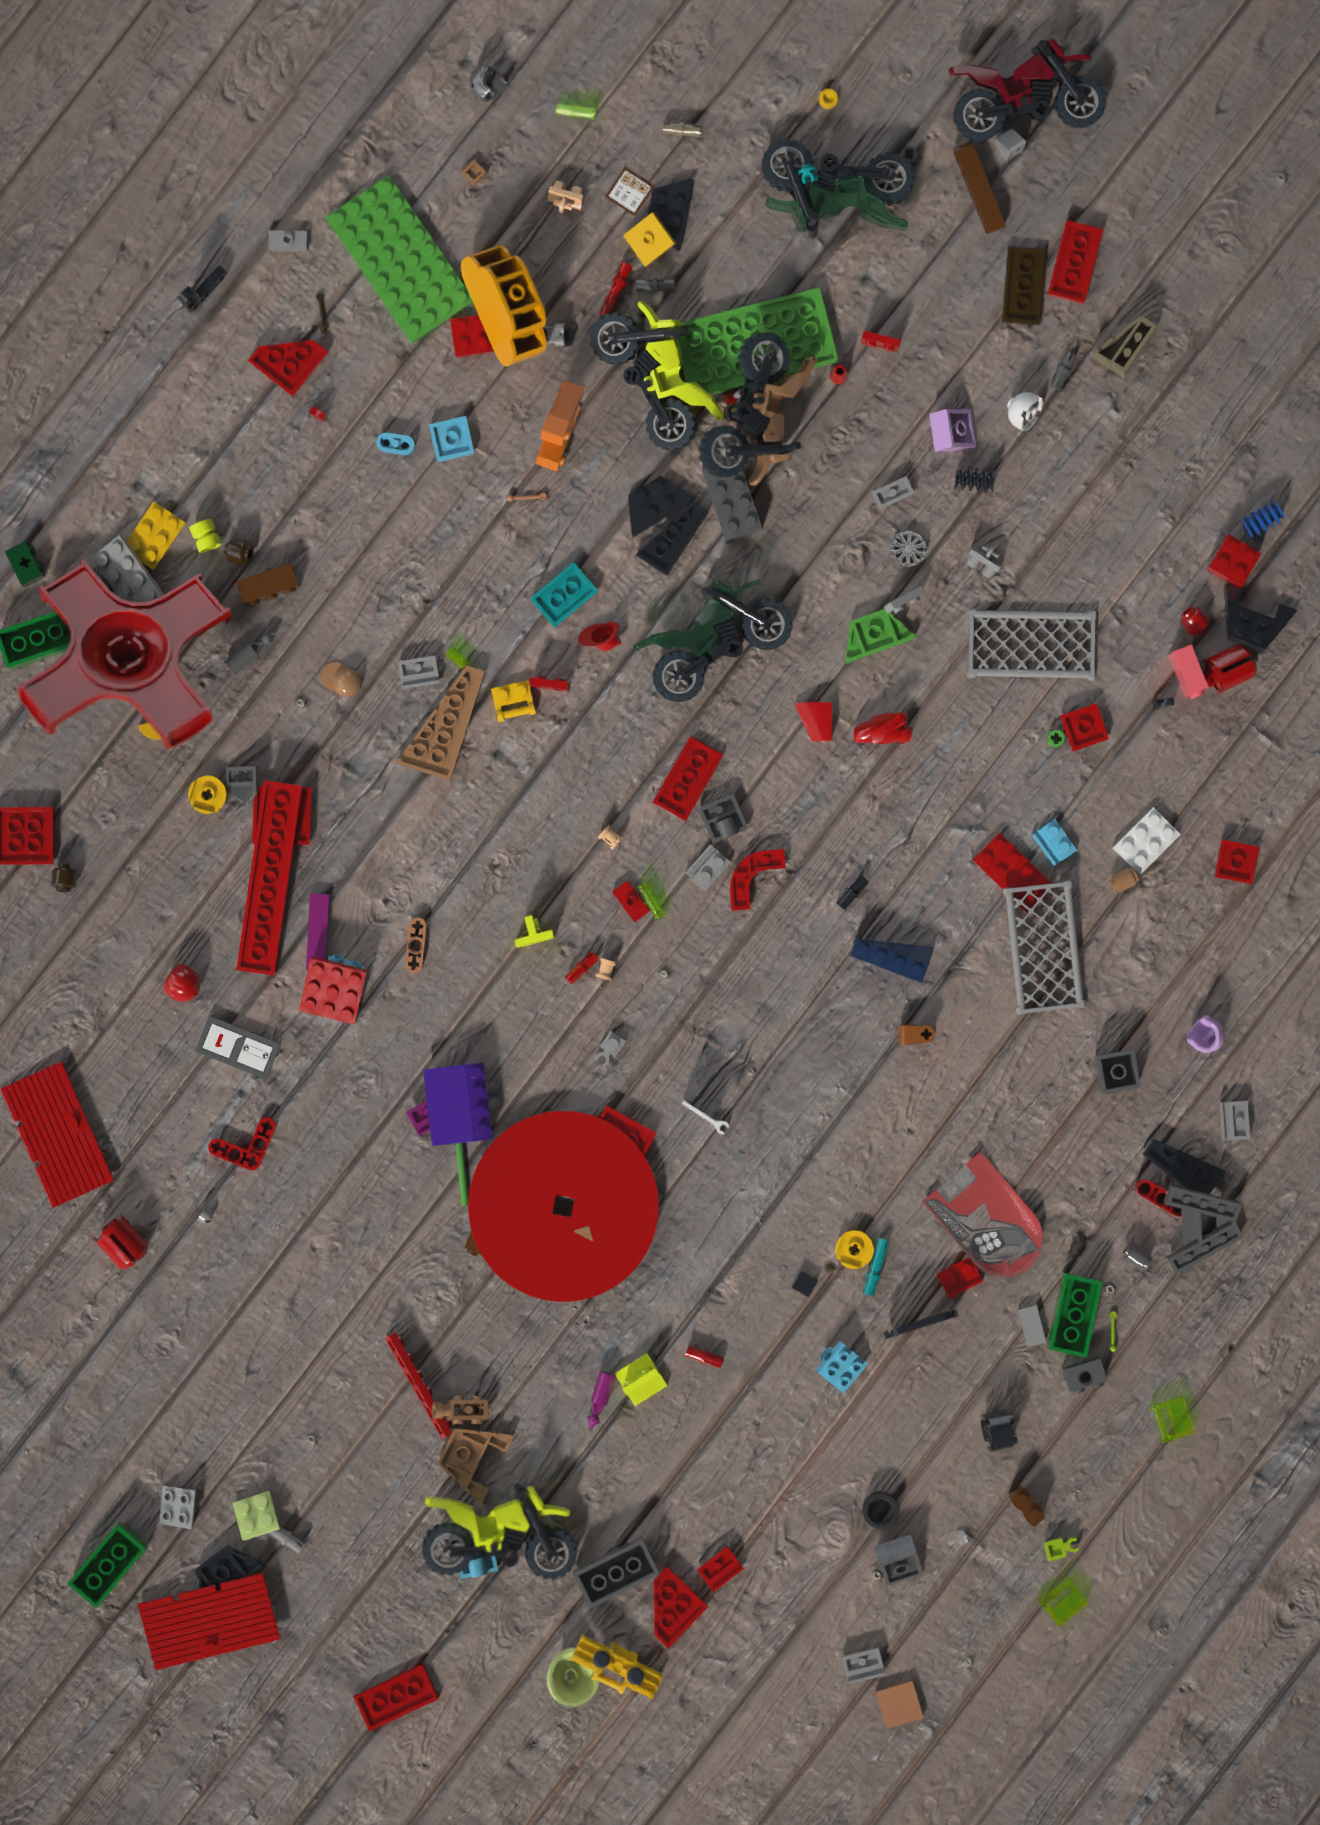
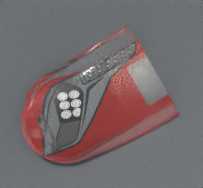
M981 1152L976 1154L922 1201L925 1207L974 1264L989 1275L1012 1277L1021 1274L1033 1265L1040 1254L1043 1234L1038 1219Z

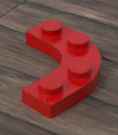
M784 849L759 851L747 856L738 864L730 881L731 911L750 910L749 886L753 876L764 870L786 868Z

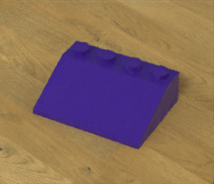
M473 1063L424 1069L423 1076L432 1146L492 1139L484 1064Z

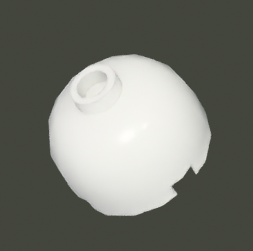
M1023 392L1015 396V398L1012 397L1007 404L1008 418L1011 424L1022 431H1028L1038 419L1035 416L1037 411H1042L1043 398L1031 392Z

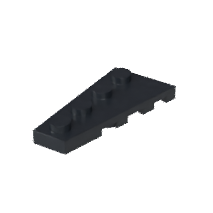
M1153 1139L1142 1153L1183 1187L1207 1194L1212 1192L1227 1172L1156 1139Z

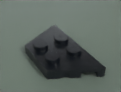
M691 178L653 189L648 215L652 212L656 214L676 244L672 247L677 252H680L693 185V179Z
M660 475L628 495L632 537L638 536L693 502L696 498Z
M227 1545L196 1568V1575L199 1579L198 1586L202 1588L215 1584L216 1589L221 1590L220 1583L251 1576L263 1568L264 1565Z

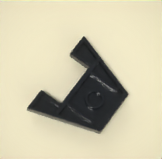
M1226 583L1224 585L1227 640L1264 653L1297 610L1279 604L1275 617L1272 618L1242 607L1239 604L1244 590Z

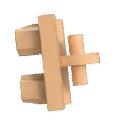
M556 181L553 186H550L547 201L553 202L554 206L560 207L559 213L563 214L564 209L572 210L574 208L581 210L583 201V189L581 187L573 186L570 192L565 190L566 184L561 181Z

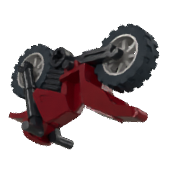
M1050 38L1040 40L1037 46L1032 47V53L1037 55L1018 66L1013 75L1008 78L1001 77L997 69L971 64L969 66L950 67L948 69L950 76L967 75L976 86L985 88L967 92L956 103L953 121L957 131L964 138L970 139V141L982 142L991 139L1001 130L1007 116L1014 117L1028 114L1034 121L1043 120L1050 114L1051 108L1048 101L1051 99V86L1055 79L1059 83V88L1054 98V108L1057 111L1058 118L1072 128L1091 126L1104 114L1107 104L1106 93L1103 91L1104 88L1096 79H1092L1090 76L1078 75L1073 77L1064 67V64L1074 61L1089 62L1092 61V56L1083 54L1065 56L1064 50L1054 39ZM1083 88L1090 91V94H1083ZM1093 96L1094 104L1087 102L1089 97ZM979 101L978 109L976 110L971 103ZM982 101L987 103L990 107L982 108ZM1067 105L1073 106L1074 110L1072 113L1068 109ZM1084 105L1093 108L1090 113L1086 114ZM967 107L973 111L972 115H965ZM1038 107L1040 110H1043L1044 112L1041 115L1039 112H1036V109ZM1078 108H1081L1083 116L1075 115ZM972 118L975 120L973 124L970 126L967 123L966 119ZM977 121L981 124L982 129L980 130L974 129ZM983 121H992L991 124L987 128H985Z

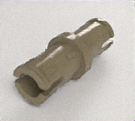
M663 121L662 134L679 135V137H700L702 125L685 124L683 121L680 123Z

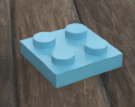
M466 416L429 424L437 462L475 454Z

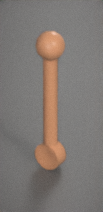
M546 493L526 496H513L510 494L507 496L509 502L521 499H540L544 501L547 498Z

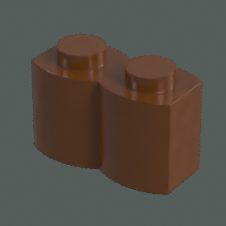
M1018 1485L1008 1493L1013 1505L1021 1511L1029 1524L1036 1526L1045 1519L1043 1510L1032 1500V1497L1024 1487Z

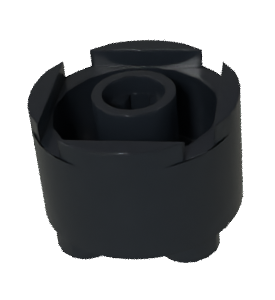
M1002 1409L980 1416L984 1419L980 1421L984 1441H989L990 1446L987 1447L989 1452L1014 1447V1444H1018L1017 1435L1015 1432L1013 1433L1012 1429L1014 1420L1011 1413L1008 1414L1007 1411Z

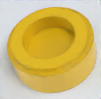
M825 89L820 93L819 103L823 108L832 109L837 105L838 94L835 90Z

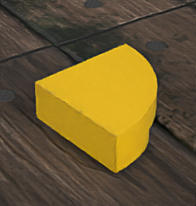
M149 723L138 725L139 730L146 737L154 740L162 739Z

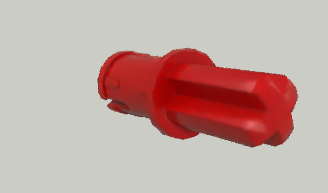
M590 951L584 959L576 963L577 965L565 976V979L570 984L575 983L584 973H588L587 971L599 961V958Z
M688 1345L685 1357L717 1368H721L724 1360L723 1357L709 1353L706 1349L703 1351Z

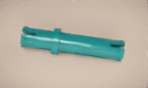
M878 1238L869 1272L866 1273L867 1279L863 1294L874 1297L878 1280L881 1279L880 1273L890 1243L888 1240Z

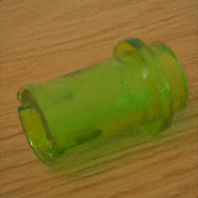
M452 646L445 654L447 660L450 659L461 670L470 661L459 653L457 648L454 649Z

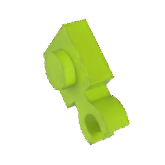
M1062 1537L1044 1541L1043 1545L1048 1562L1067 1557L1066 1551L1078 1552V1547H1070L1071 1542L1077 1541L1076 1537H1070L1066 1542H1063Z

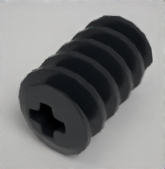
M960 466L958 471L956 469L954 489H957L960 484L962 490L968 485L969 491H972L973 487L976 486L977 492L980 491L981 487L984 488V493H987L989 488L993 492L994 469H991L989 474H987V469L985 468L980 473L979 468L976 467L974 472H972V468L968 467L965 472L964 466Z

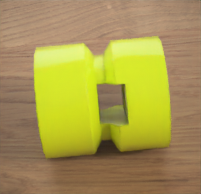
M212 519L200 521L189 527L193 538L197 539L196 546L199 553L211 551L222 545L219 535L214 533L216 527Z

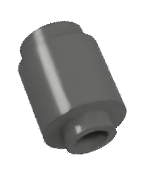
M1135 1243L1128 1244L1122 1253L1124 1255L1123 1259L1138 1269L1145 1270L1152 1261L1149 1253Z

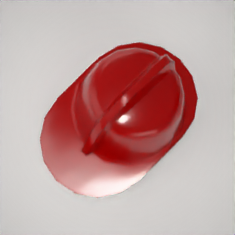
M617 622L590 625L580 632L578 642L584 647L595 646L601 651H609L622 643L618 633L620 626Z

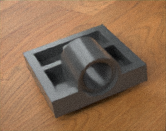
M734 794L698 808L713 844L748 829Z

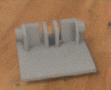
M163 1485L159 1524L193 1529V1524H195L194 1514L196 1512L194 1508L197 1506L195 1502L196 1495H198L196 1489Z

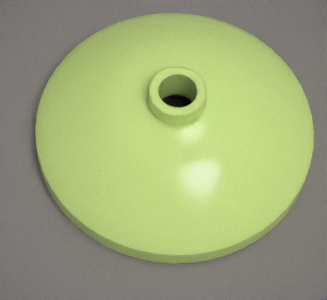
M576 1647L567 1648L558 1653L552 1660L547 1674V1684L551 1695L557 1702L569 1707L580 1706L588 1702L595 1694L599 1685L598 1680L593 1681L590 1679L593 1670L570 1660Z

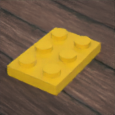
M153 501L127 542L140 561L152 570H155L186 523Z

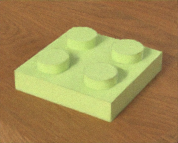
M270 1491L233 1503L243 1541L280 1529Z

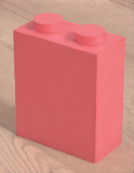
M1192 645L1169 654L1168 656L1184 697L1190 696L1191 699L1205 694L1204 690L1208 688Z

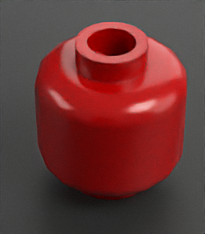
M1190 607L1181 614L1180 623L1190 635L1198 634L1200 636L1207 631L1209 619L1200 608Z

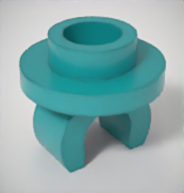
M812 163L801 166L802 170L798 172L799 174L803 173V184L810 183L809 176L811 181L818 180V175L814 171L817 170V166L813 167Z

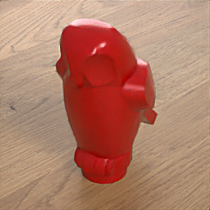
M902 711L900 713H884L871 717L869 721L863 722L853 729L854 742H870L873 744L896 742L905 744V742H910L912 727H907V714Z

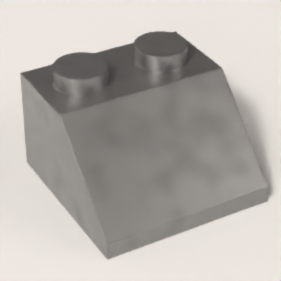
M911 1534L874 1546L886 1586L923 1575Z

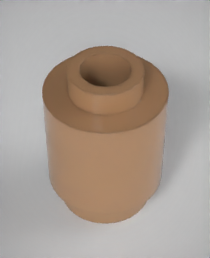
M1126 868L1112 875L1109 883L1114 892L1118 891L1121 893L1136 885L1139 878L1133 868Z

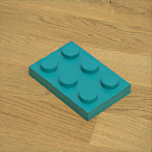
M573 562L532 596L530 600L555 629L597 594L598 590Z

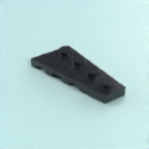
M692 502L670 524L662 529L658 535L649 541L645 547L637 552L635 556L668 576L709 514V511Z

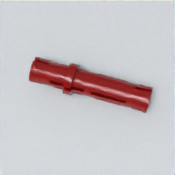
M621 262L616 276L612 279L613 283L599 313L600 316L603 317L613 312L623 288L627 285L626 281L633 268L630 264Z

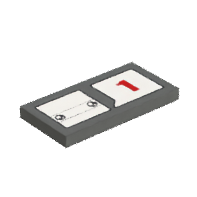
M209 1016L195 1052L267 1080L281 1044Z

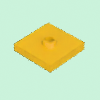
M654 212L623 235L645 267L676 244Z

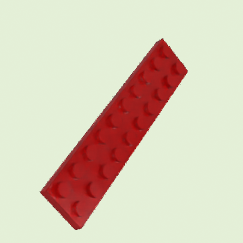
M264 780L236 970L275 975L303 788L301 785Z

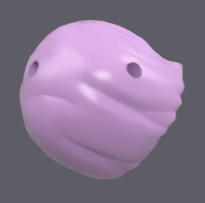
M1206 1015L1201 1017L1188 1032L1187 1041L1198 1051L1211 1053L1221 1048L1224 1043L1225 1032L1219 1021Z

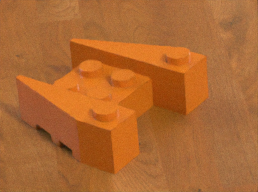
M565 380L562 381L557 397L553 401V407L549 410L541 430L540 439H543L537 455V465L556 472L559 466L564 465L567 457L564 453L581 410V406L578 405L585 390L584 387Z

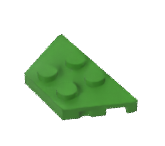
M882 609L850 621L845 662L848 664L916 639V637L891 612L887 614L886 610Z

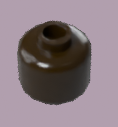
M232 538L225 544L224 553L228 561L246 564L248 561H251L254 548L248 540Z
M59 864V867L52 870L51 886L56 888L57 892H71V889L76 887L77 871L70 868V864Z

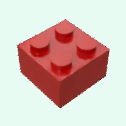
M1228 534L1206 570L1229 584L1241 588L1262 553Z

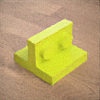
M530 915L524 917L529 936L514 941L516 947L520 948L555 937L553 930L537 933L540 930L538 919H534Z
M645 1353L614 1373L634 1406L668 1386L648 1353Z

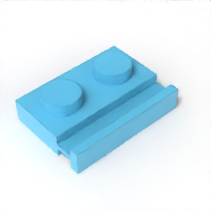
M1055 819L1032 835L1053 866L1077 851Z

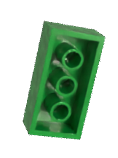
M56 611L0 630V650L6 668L9 670L64 653L71 643V631Z
M1062 1272L1047 1342L1049 1350L1087 1358L1103 1284L1101 1280Z
M120 1521L70 1579L67 1585L97 1609L147 1550L149 1545Z

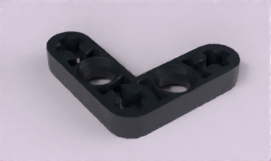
M218 266L196 290H193L190 286L186 287L179 295L178 300L190 313L194 312L224 280L228 272L223 267Z

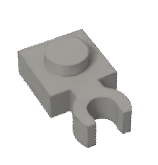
M610 1031L600 1045L604 1051L598 1053L595 1060L597 1061L600 1056H604L606 1062L603 1065L607 1066L610 1061L609 1056L613 1055L616 1057L626 1041Z

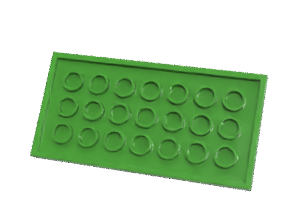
M389 175L326 217L411 344L473 303L468 290Z
M820 287L683 322V326H678L693 333L690 338L684 336L677 337L681 348L682 369L686 383L696 382L710 395L743 387L747 376L743 375V370L739 367L740 359H738V355L741 353V345L745 344L744 341L754 334L771 332L774 335L780 336L781 340L786 342V347L790 350L789 358H791V363L788 365V372H785L784 375L797 373L807 357H816L817 362L813 369L839 362ZM761 344L765 353L768 345ZM758 348L755 350L754 354H760Z

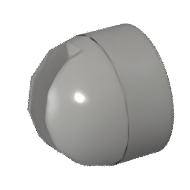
M204 1206L197 1220L201 1223H209L213 1219V1213Z

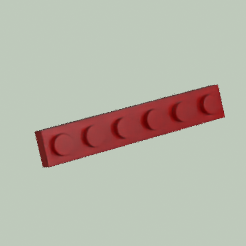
M396 1333L385 1337L387 1344L440 1437L445 1438L451 1435L450 1429L452 1427L447 1419L443 1417L433 1418L432 1405L437 1402H434L431 1397L433 1394L429 1386H425L422 1381V1373L418 1368L414 1367L412 1363L414 1362L413 1357L409 1352L405 1351L402 1338L396 1335Z

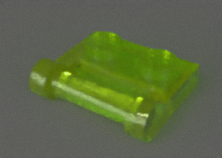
M1183 1396L1149 1406L1155 1416L1161 1435L1159 1437L1161 1443L1195 1433ZM1166 1408L1174 1432L1172 1434L1167 1432L1161 1409Z
M1065 1576L1063 1581L1044 1597L1041 1596L1037 1599L1059 1628L1089 1604L1068 1576ZM1067 1587L1071 1589V1592L1054 1606L1050 1607L1048 1605L1052 1599Z

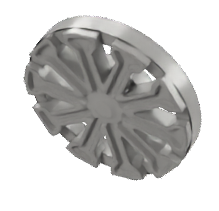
M901 532L891 543V556L897 564L903 567L916 566L926 555V543L921 535L916 532ZM903 535H907V542L904 539ZM914 535L916 538L911 542V536ZM900 539L903 544L898 543L896 540ZM918 540L922 542L921 544L915 545V543ZM894 546H897L901 549L894 550ZM923 548V552L918 551L916 549ZM902 553L899 558L895 556L896 554ZM915 554L920 555L921 558L917 559ZM904 557H906L905 563L902 562V559ZM910 557H912L914 563H910Z

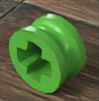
M1053 730L1047 736V742L1051 747H1059L1065 741V736L1060 730ZM1054 733H1057L1058 737L1061 738V741H1058L1057 744H1054V740H1051V736H1054Z

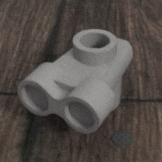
M555 323V326L543 328L544 332H548L546 345L552 343L556 346H565L564 323Z

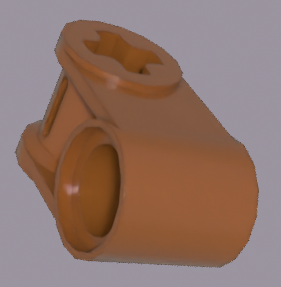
M898 1025L899 1045L928 1043L935 1037V1031L929 1025ZM924 1029L932 1032L928 1039L921 1036V1032H924Z

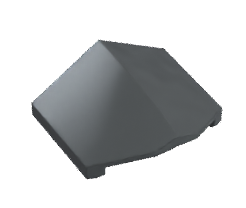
M258 766L226 767L227 794L240 802H252L258 793Z

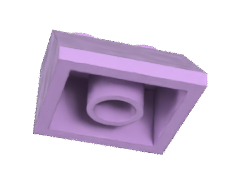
M944 409L929 414L935 452H949L977 447L971 409Z

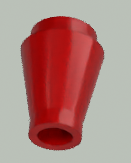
M837 365L830 370L829 377L833 383L843 384L848 379V371L844 366ZM838 370H841L842 374L839 375L836 372H838Z

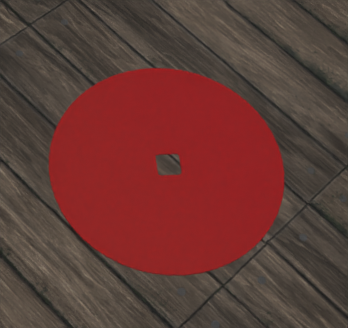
M553 1111L537 1114L514 1124L493 1141L480 1159L471 1181L468 1197V1215L472 1236L488 1266L499 1278L516 1290L531 1297L554 1302H572L592 1298L607 1292L625 1280L646 1255L655 1234L659 1213L658 1191L655 1178L648 1161L638 1146L628 1135L608 1121L575 1111ZM556 1195L574 1199L571 1217L553 1214ZM589 1226L593 1241L574 1232V1230Z

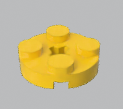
M202 776L190 785L188 790L189 801L193 808L200 813H216L226 803V786L216 777ZM209 789L213 796L205 800V796L202 794Z
M851 1230L843 1233L838 1238L835 1252L837 1259L843 1266L850 1269H858L871 1261L874 1247L871 1239L865 1233ZM854 1244H857V1248L860 1249L859 1253L856 1252L855 1255H852L851 1250H849V1247H853Z

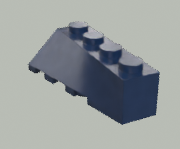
M855 938L849 957L922 983L934 947Z

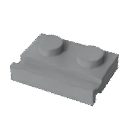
M436 656L397 661L402 690L440 684Z
M710 844L685 873L702 889L707 891L731 862Z
M1248 1101L1219 1102L1221 1141L1250 1139Z
M879 1647L841 1656L848 1685L885 1675Z

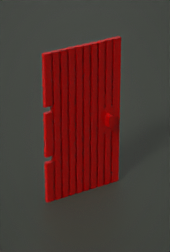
M62 1061L0 1089L14 1122L20 1120L22 1123L17 1129L32 1163L37 1160L39 1161L40 1166L36 1167L35 1170L52 1208L114 1181Z
M259 1573L220 1583L221 1590H217L214 1584L178 1593L179 1600L174 1601L173 1595L138 1603L155 1670L281 1640L264 1574Z

